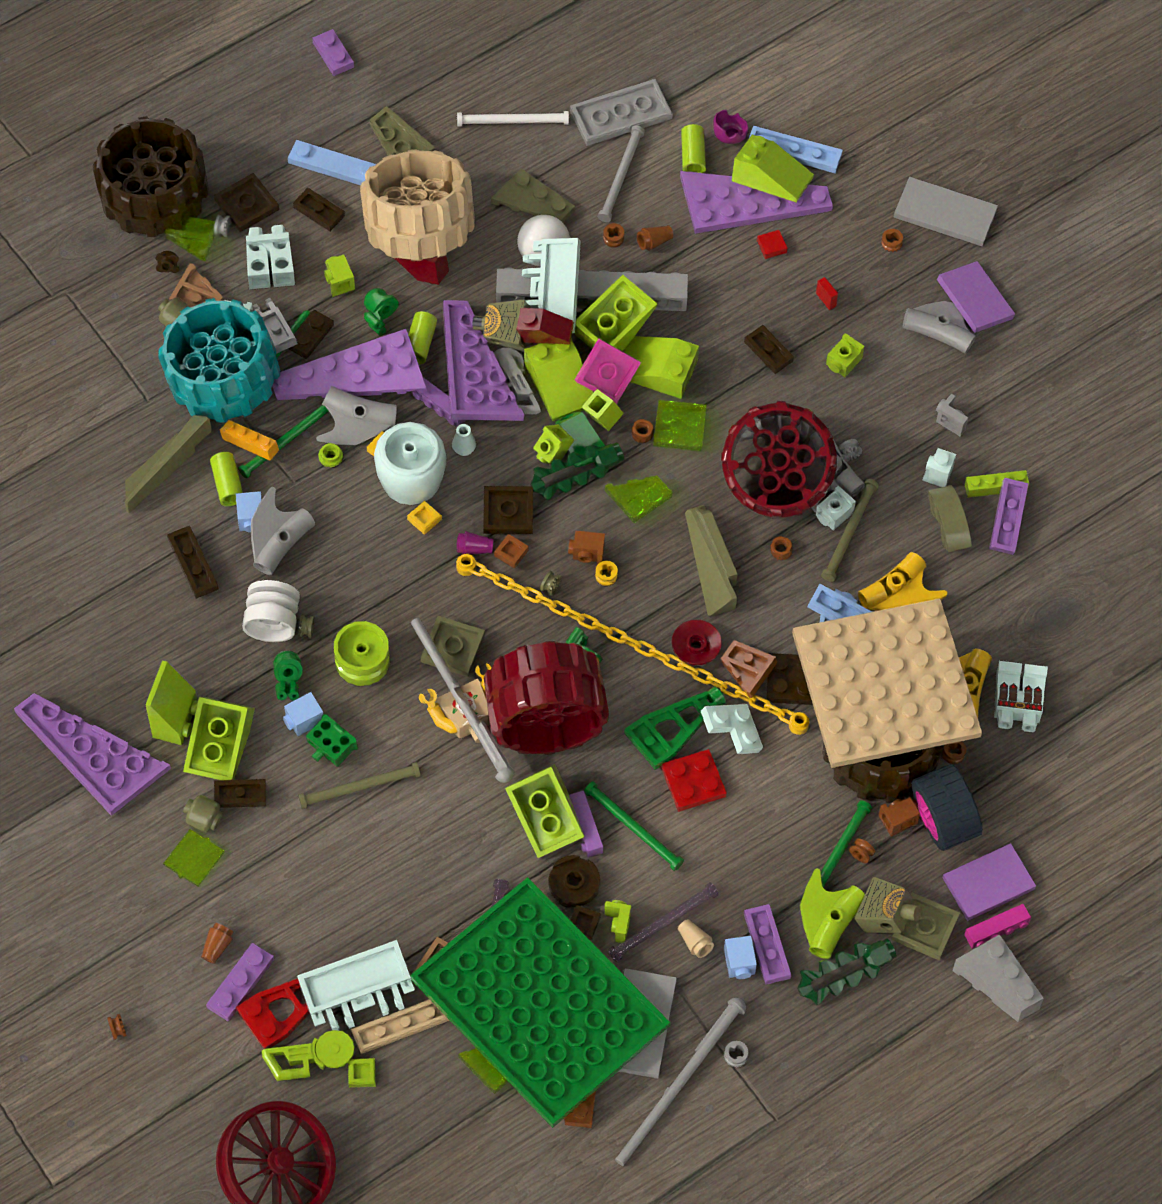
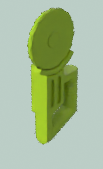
M332 1030L321 1035L319 1039L314 1038L313 1042L309 1044L263 1049L262 1058L277 1081L310 1077L309 1064L316 1063L322 1070H324L325 1066L335 1069L344 1067L352 1059L355 1047L353 1040L348 1034L343 1031ZM284 1055L290 1066L303 1065L304 1067L282 1070L274 1056Z

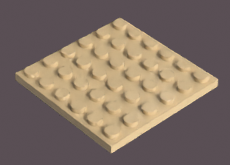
M940 598L793 628L792 634L831 768L981 737L982 731Z

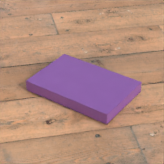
M978 261L939 274L937 281L974 333L1014 318L1015 313Z
M1011 843L943 874L944 882L967 921L1027 894L1036 888L1034 881Z

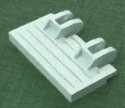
M579 238L533 241V251L542 253L524 255L523 262L529 264L541 263V268L523 269L522 276L531 278L530 297L539 298V300L525 301L531 308L546 309L573 320L572 333H575L581 241Z
M397 940L297 976L315 1027L326 1023L322 1011H325L331 1029L339 1031V1025L335 1020L332 1009L341 1006L345 1023L350 1029L355 1027L347 1002H351L354 1012L375 1005L372 993H375L381 1012L385 1016L389 1014V1008L384 1000L382 991L391 989L394 1003L398 1010L405 1009L397 984L401 985L404 994L415 991Z

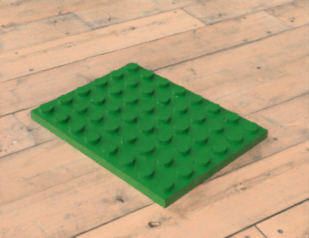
M528 877L410 975V979L552 1128L670 1026V1021Z

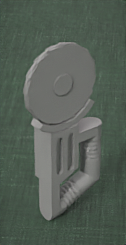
M501 348L493 352L506 377V383L510 391H513L517 401H529L531 404L518 405L519 409L521 408L524 414L540 413L541 409L524 377L525 370L523 369L524 360L522 355L512 348Z

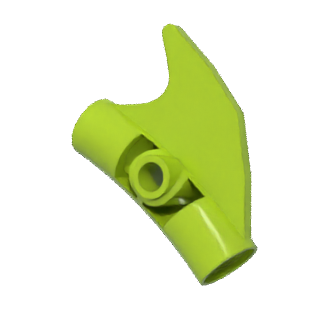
M818 868L814 870L805 888L800 903L803 927L810 945L809 951L817 957L829 959L841 935L856 916L865 894L861 889L853 885L841 891H826L822 886L821 872Z

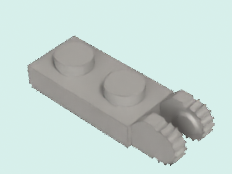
M268 298L265 301L269 311L262 313L257 304L253 305V311H257L263 317L277 354L296 345L297 341L279 308L275 307L271 298Z

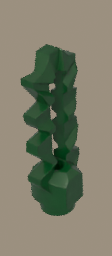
M617 442L602 447L590 444L586 446L584 456L572 452L567 455L566 463L560 459H555L551 461L550 469L534 468V477L530 485L533 487V492L549 500L557 489L564 493L570 491L574 481L580 486L586 485L591 473L599 479L605 477L610 467L624 460L623 452ZM591 457L593 458L595 468L545 488V483L541 478Z
M888 938L870 945L858 942L854 944V955L840 951L835 954L836 963L821 960L819 961V971L801 970L802 979L797 989L800 996L811 999L815 1005H818L825 999L828 992L833 996H837L842 992L845 984L849 987L858 986L863 974L870 979L875 978L883 965L897 957L896 951ZM862 957L866 966L822 988L813 990L811 982L814 979L820 978Z

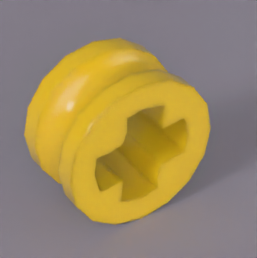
M611 561L600 562L596 567V581L603 586L614 584L618 575L617 566ZM603 570H607V572H610V571H611V576H609V577H606V575H603V576H602V571H603Z

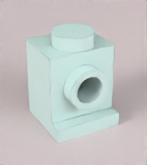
M938 448L934 456L930 455L923 481L940 487L947 486L954 467L956 454Z
M837 486L834 492L817 506L816 516L821 524L829 526L834 531L853 514L856 501L842 488Z

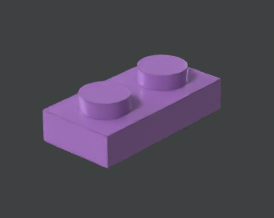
M333 29L313 37L314 46L333 76L354 68L353 60Z

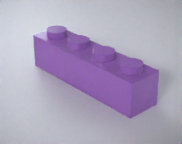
M423 378L428 393L413 391V396L417 400L423 401L428 408L435 410L440 417L446 418L451 425L458 427L466 420H451L449 396Z
M584 791L570 794L569 797L585 836L581 838L583 853L586 852L587 857L602 854L603 845Z

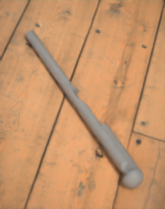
M415 618L411 621V624L498 773L495 778L501 783L511 781L514 776L513 768L509 765L485 722L479 721L462 693L460 683L455 680L420 618Z
M732 998L728 1001V1007L695 1049L696 1053L672 1085L667 1087L663 1097L616 1157L615 1161L621 1166L625 1165L738 1013L745 1014L746 1004L742 999Z

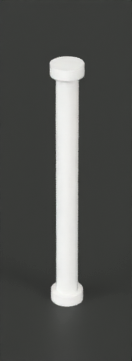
M568 111L549 114L462 115V112L457 113V126H462V124L564 123V125H569Z

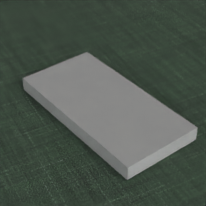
M656 79L570 105V112L586 146L629 133L634 125L645 128L673 118L670 107Z
M909 177L895 210L894 218L983 247L998 205Z
M625 968L624 976L669 1020L677 978ZM667 1029L622 1067L619 1072L658 1078Z

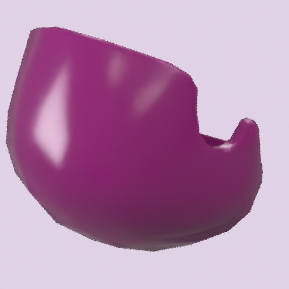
M725 109L716 113L713 119L714 135L719 141L726 144H737L746 138L749 127L747 121L740 117L739 113L729 115Z

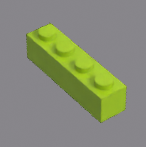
M1027 471L966 477L965 489L967 498L1000 494L1004 478L1025 482L1029 486Z

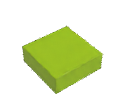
M375 1058L350 1060L348 1063L349 1088L376 1087Z

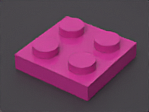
M598 338L574 380L594 392L597 389L617 404L641 362Z

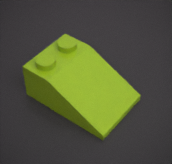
M752 134L734 158L732 182L793 202L799 200L814 177L812 172L774 141L765 139L762 136Z
M622 275L576 319L575 335L591 349H593L599 338L623 351L658 305L633 282Z
M634 336L625 348L624 353L639 360L641 364L630 382L682 399L698 362L699 346L677 338Z
M572 339L570 344L540 343L524 349V364L551 420L555 421L568 414L584 410L582 406L591 397L593 391L574 380L583 364Z
M162 660L146 702L152 737L182 745L184 738L189 737L192 729L190 721L192 716L196 714L197 694L196 690L167 661Z
M199 697L183 772L217 780H234L250 733L255 708L208 697Z
M555 764L505 788L538 858L585 837L566 786Z

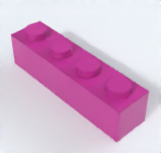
M1021 904L967 928L964 936L973 949L998 935H1009L1017 928L1023 929L1027 927L1031 916L1024 904Z

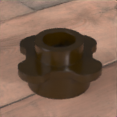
M163 251L156 255L155 259L158 262L156 270L158 272L177 273L179 271V266L177 265L179 257L174 252Z

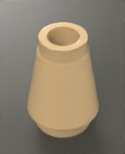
M689 919L679 925L678 931L692 955L702 958L712 951L714 944L711 936Z

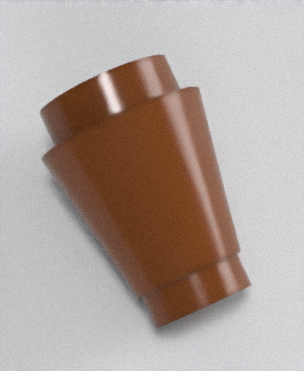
M669 225L642 228L637 233V242L642 250L647 249L650 251L673 239V230Z
M215 923L213 928H209L201 958L215 964L233 940L232 935L234 932L221 924Z

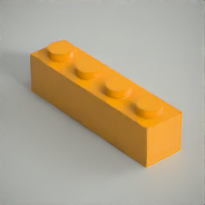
M228 420L220 429L223 440L269 461L279 451L276 440L231 420Z

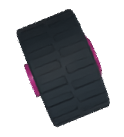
M949 764L912 780L913 796L918 803L920 816L933 842L940 850L945 851L982 835L983 826L977 805L962 774L954 765Z

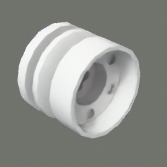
M264 580L252 583L247 591V609L244 612L243 631L247 635L265 642H283L291 639L295 635L297 621L295 614L298 612L300 599L298 590L287 583Z

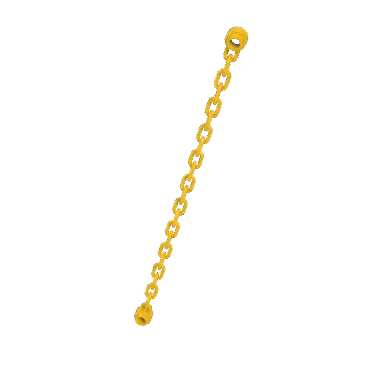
M463 554L456 561V568L459 574L463 576H470L472 574L479 577L484 576L493 580L497 586L506 590L512 589L520 593L523 598L533 603H541L560 616H568L577 620L581 626L590 630H598L606 634L607 638L620 644L625 643L646 657H654L661 660L667 667L676 671L682 670L703 684H711L732 698L745 700L753 708L762 712L768 711L778 716L781 721L789 724V729L794 734H804L809 728V718L806 714L801 712L794 713L788 709H780L758 695L749 698L742 691L741 687L728 681L723 682L702 668H694L687 665L672 654L666 655L645 641H637L629 637L627 633L620 629L605 626L599 623L598 619L585 613L580 614L561 601L544 597L538 590L531 587H523L504 574H496L488 570L483 564L477 562L472 555ZM469 561L470 564L464 565L462 562ZM476 566L481 567L480 573L476 571ZM500 577L509 581L508 586L499 582ZM528 590L537 594L536 599L527 596ZM556 604L565 607L564 613L554 609L557 607ZM584 617L594 621L592 626L584 623ZM613 631L622 635L620 637L621 640L611 636ZM642 645L651 648L649 653L640 650ZM670 658L679 662L677 664L678 667L668 663ZM699 672L708 675L706 680L697 677ZM727 685L737 689L735 694L726 690L728 688ZM756 699L766 703L764 708L754 704ZM785 713L792 715L790 720L783 718ZM801 719L803 723L798 724L795 720Z

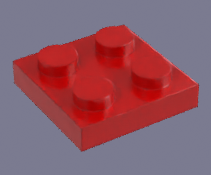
M709 749L661 764L662 772L678 812L726 797L727 792Z

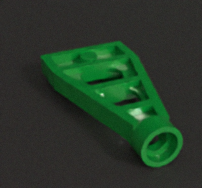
M714 686L708 691L642 716L625 728L624 734L656 770L661 767L662 763L668 762L675 757L704 724L701 710L705 706L723 705L726 703V700L721 691ZM693 706L700 715L691 724H686L679 713ZM666 720H674L680 727V732L673 740L666 741L656 730L657 724Z

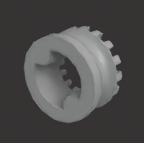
M217 215L214 227V234L216 236L219 234H223L224 237L228 236L230 229L228 225L231 224L230 216L223 218L222 215Z
M856 439L847 440L838 447L846 461L853 460V457L856 459V456L859 457V454H862V449L858 446L859 443Z
M741 1041L730 1042L725 1047V1061L731 1067H741L748 1058L747 1046ZM737 1048L742 1051L744 1056H738L737 1059H733L729 1052L735 1051Z

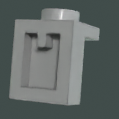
M951 394L947 400L942 399L936 408L938 412L936 422L961 436L966 430L968 417L962 411L953 408L956 396Z

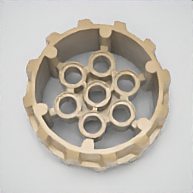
M415 149L396 155H388L366 171L365 181L361 183L360 192L365 229L368 232L369 242L374 248L381 249L385 252L386 256L391 258L421 261L422 259L438 256V258L445 256L451 250L458 246L461 247L466 243L468 232H472L475 227L471 177L468 172H464V164L460 160L444 155L441 151H419Z

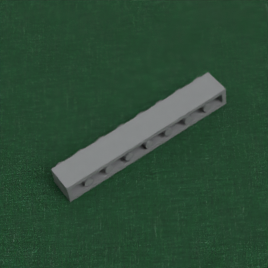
M497 269L496 303L515 300H539V298L530 297L531 278L522 276L523 269ZM579 270L577 308L590 307L618 278L624 275L657 303L658 306L655 310L686 311L688 274L677 272L663 274L656 272L633 273L631 271L609 272L606 270L594 272Z

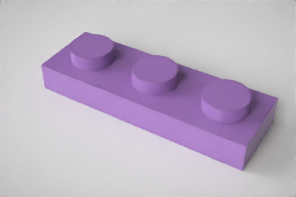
M1008 478L1003 479L989 549L1011 555L1015 553L1028 483Z
M767 904L744 910V917L765 985L791 979V972L770 905Z
M252 943L206 1004L207 1008L229 1022L237 1011L236 1007L244 1002L272 964L274 956Z

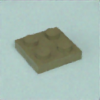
M437 616L430 634L432 641L451 672L469 677L484 639L485 630ZM425 648L421 656V663L436 667Z
M912 892L911 896L915 901V905L920 906L922 909L921 918L918 921L908 920L904 930L901 933H893L891 940L940 961L960 912Z

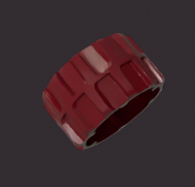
M777 401L776 403L750 408L748 413L728 430L723 452H721L724 477L733 495L745 508L772 519L802 515L818 502H821L826 497L837 471V452L829 428L810 409L786 403V401ZM767 417H791L790 425L783 426L778 431V435L775 436L769 430H759L756 422ZM801 421L813 428L821 438L824 446L819 451H814L808 445L799 446L800 436L796 426L800 425ZM748 429V431L754 433L753 444L757 451L749 453L745 457L744 462L738 463L736 460H733L734 452L739 439ZM785 431L794 432L796 438L793 443L786 444L782 441L781 437ZM766 434L771 438V443L768 447L762 448L757 444V439L759 436ZM801 450H807L811 454V459L807 463H801L797 460V454ZM776 454L786 456L787 461L784 466L777 467L773 464L772 459ZM754 457L762 461L761 468L756 471L748 467L749 460ZM815 458H820L821 460H826V468L820 483L812 492L810 489L805 488L806 476L802 469L810 467L814 463ZM742 469H745L753 476H761L759 485L763 494L757 500L750 497L737 482L735 474H738ZM792 473L800 474L802 477L800 485L791 486L788 483L789 475ZM767 477L776 478L778 483L775 489L767 490L764 487L763 483ZM781 485H786L791 491L800 490L803 496L802 500L789 505L774 506L768 503L769 495L779 492Z
M546 641L529 646L524 645L504 656L498 657L494 660L491 670H487L485 673L484 686L491 733L496 736L497 743L503 748H509L525 755H548L583 746L584 743L592 738L598 737L602 733V726L609 720V709L599 659L593 652L586 651L579 644Z

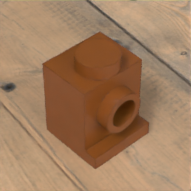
M575 530L574 540H569L568 554H573L574 560H579L583 563L597 562L598 565L603 561L605 534Z
M910 797L905 800L897 799L889 807L883 804L879 811V818L891 837L917 825L920 817L918 803Z

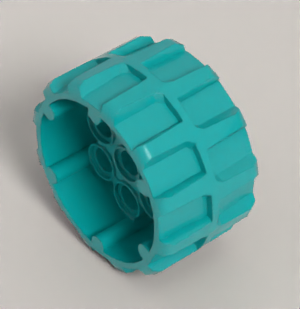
M215 298L206 299L205 303L194 307H186L180 311L181 315L172 324L166 326L163 332L164 344L158 350V358L176 403L186 405L191 416H205L216 420L217 423H225L228 419L242 415L246 417L253 414V409L264 400L268 401L273 394L271 388L274 380L279 379L280 367L276 358L274 343L266 328L263 317L255 310L250 312L241 301L234 299L231 302L216 301Z

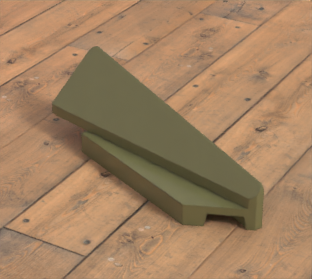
M193 415L179 434L177 433L125 480V506L128 513L195 453V446L212 432L208 417Z
M704 505L688 509L685 512L707 614L709 617L735 610L737 597L732 587L736 586L738 574L714 516L710 510L706 511Z

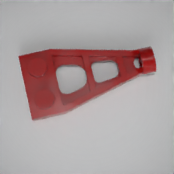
M298 978L261 991L236 1007L237 1012L263 1049L272 1048L287 1038L310 1014L307 1003L301 1004L294 994L297 989L301 988ZM281 998H288L294 1005V1011L285 1021H277L269 1009L271 1002Z

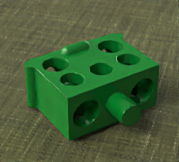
M323 714L322 719L306 735L307 742L317 750L312 755L316 762L324 756L338 767L353 750H358L356 738L327 714Z

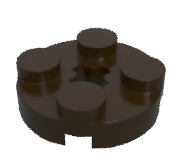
M569 855L559 859L553 865L548 878V886L552 896L563 907L583 906L591 902L599 892L600 874L596 865L589 859L587 861L580 858V856ZM571 876H574L575 879H581L577 886L568 884Z

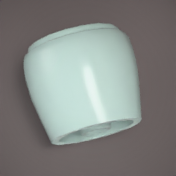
M406 422L389 428L379 438L375 448L374 461L377 476L389 497L399 503L414 505L420 504L424 500H429L438 491L446 467V453L443 441L436 431L420 423Z

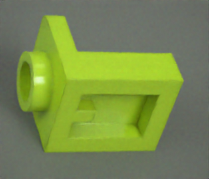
M620 900L606 901L605 916L613 917L611 932L615 933V942L626 944L631 918V905H627Z

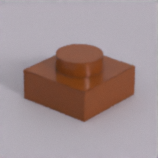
M508 534L494 551V556L515 569L529 551V546Z

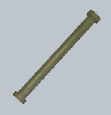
M873 479L865 480V488L827 569H824L821 577L826 581H835L837 577L835 573L873 492L877 491L879 484Z
M413 762L411 763L412 766L308 795L298 794L301 808L305 809L310 804L407 777H420L418 764Z

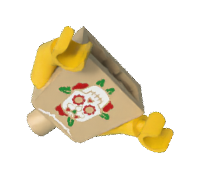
M486 663L488 670H491V666ZM476 666L475 672L482 678V681L480 682L479 679H476L461 686L460 689L479 721H484L486 726H489L484 686L485 674L482 675L479 666ZM427 689L430 693L429 701L425 699L423 694L419 695L420 702L428 705L427 710L437 727L450 734L455 733L458 738L471 734L475 742L480 743L451 691L437 697L433 689Z

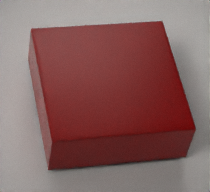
M780 230L757 236V242L765 259L787 253L788 248Z
M823 277L817 281L816 294L825 306L831 310L837 305L838 292Z

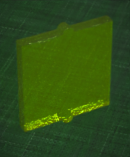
M189 829L163 865L177 873L180 879L184 878L199 887L225 851L210 842L209 837L204 838Z

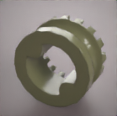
M549 571L541 583L540 590L543 592L548 591V594L553 596L555 591H557L556 587H559L557 584L561 583L562 577L560 575L554 576V572Z
M301 614L299 625L302 626H299V637L308 635V638H312L315 622L314 616L306 618L305 615Z

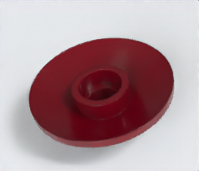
M689 620L675 629L671 643L675 655L681 661L690 665H704L713 661L718 656L722 640L720 633L712 624L703 620ZM697 644L700 648H693L692 645Z

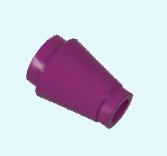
M467 531L458 533L456 552L462 553V555L492 553V538Z

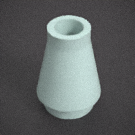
M461 424L457 427L452 441L453 450L462 456L471 454L476 448V441L471 433V428L467 424Z

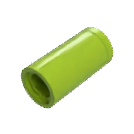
M696 124L684 126L681 129L683 171L704 173L706 171L704 128Z
M422 311L414 314L408 335L418 365L426 362L437 324V318L434 315Z
M230 452L217 453L211 457L210 463L220 503L223 506L237 505L236 494L243 493L234 455Z

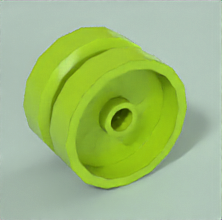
M367 621L353 622L344 626L337 633L334 640L335 666L340 677L350 684L367 686L378 682L386 675L390 666L389 643L385 632L376 624Z

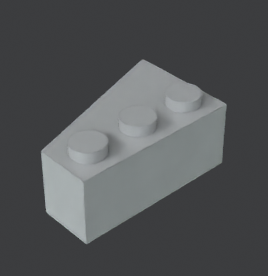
M1000 935L956 959L953 972L958 976H963L972 983V987L986 994L995 1005L1017 1022L1040 1010L1044 999Z

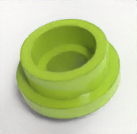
M326 444L319 451V461L326 467H335L341 463L343 452L336 444ZM328 455L335 456L333 458H327Z

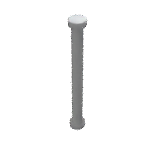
M632 126L630 131L632 134L604 207L597 216L602 222L611 221L612 209L638 142L645 133L644 128L641 126Z

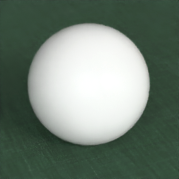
M534 216L527 220L519 231L517 239L519 252L522 257L527 254H541L542 252L533 251V241L570 238L569 231L564 223L554 216ZM532 263V265L541 267V263Z

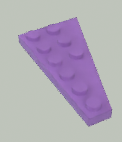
M680 171V178L695 234L832 211L833 207L827 186L808 185L799 200L793 202L732 182V176Z
M444 300L443 317L451 420L523 421L524 413L521 408L519 409L513 391H510L506 383V377L493 351H490L487 340L483 337L480 330H473L472 321L475 315L468 301Z
M406 329L280 372L279 379H275L273 384L277 400L306 399L308 396H322V398H325L331 386L355 396L382 395V393L386 392L406 394V391L428 393Z
M35 693L14 708L15 713L111 816L171 769L170 764L164 761L160 762L151 757L149 753L128 745V742L96 725L92 726L84 722L77 715L65 712L60 709V706Z

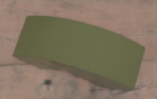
M949 485L928 490L931 514L940 523L943 547L948 552L972 547L966 516L953 486Z

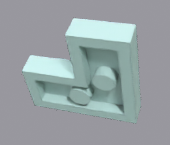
M748 704L705 706L701 710L708 733L730 732L737 754L759 753L763 749Z

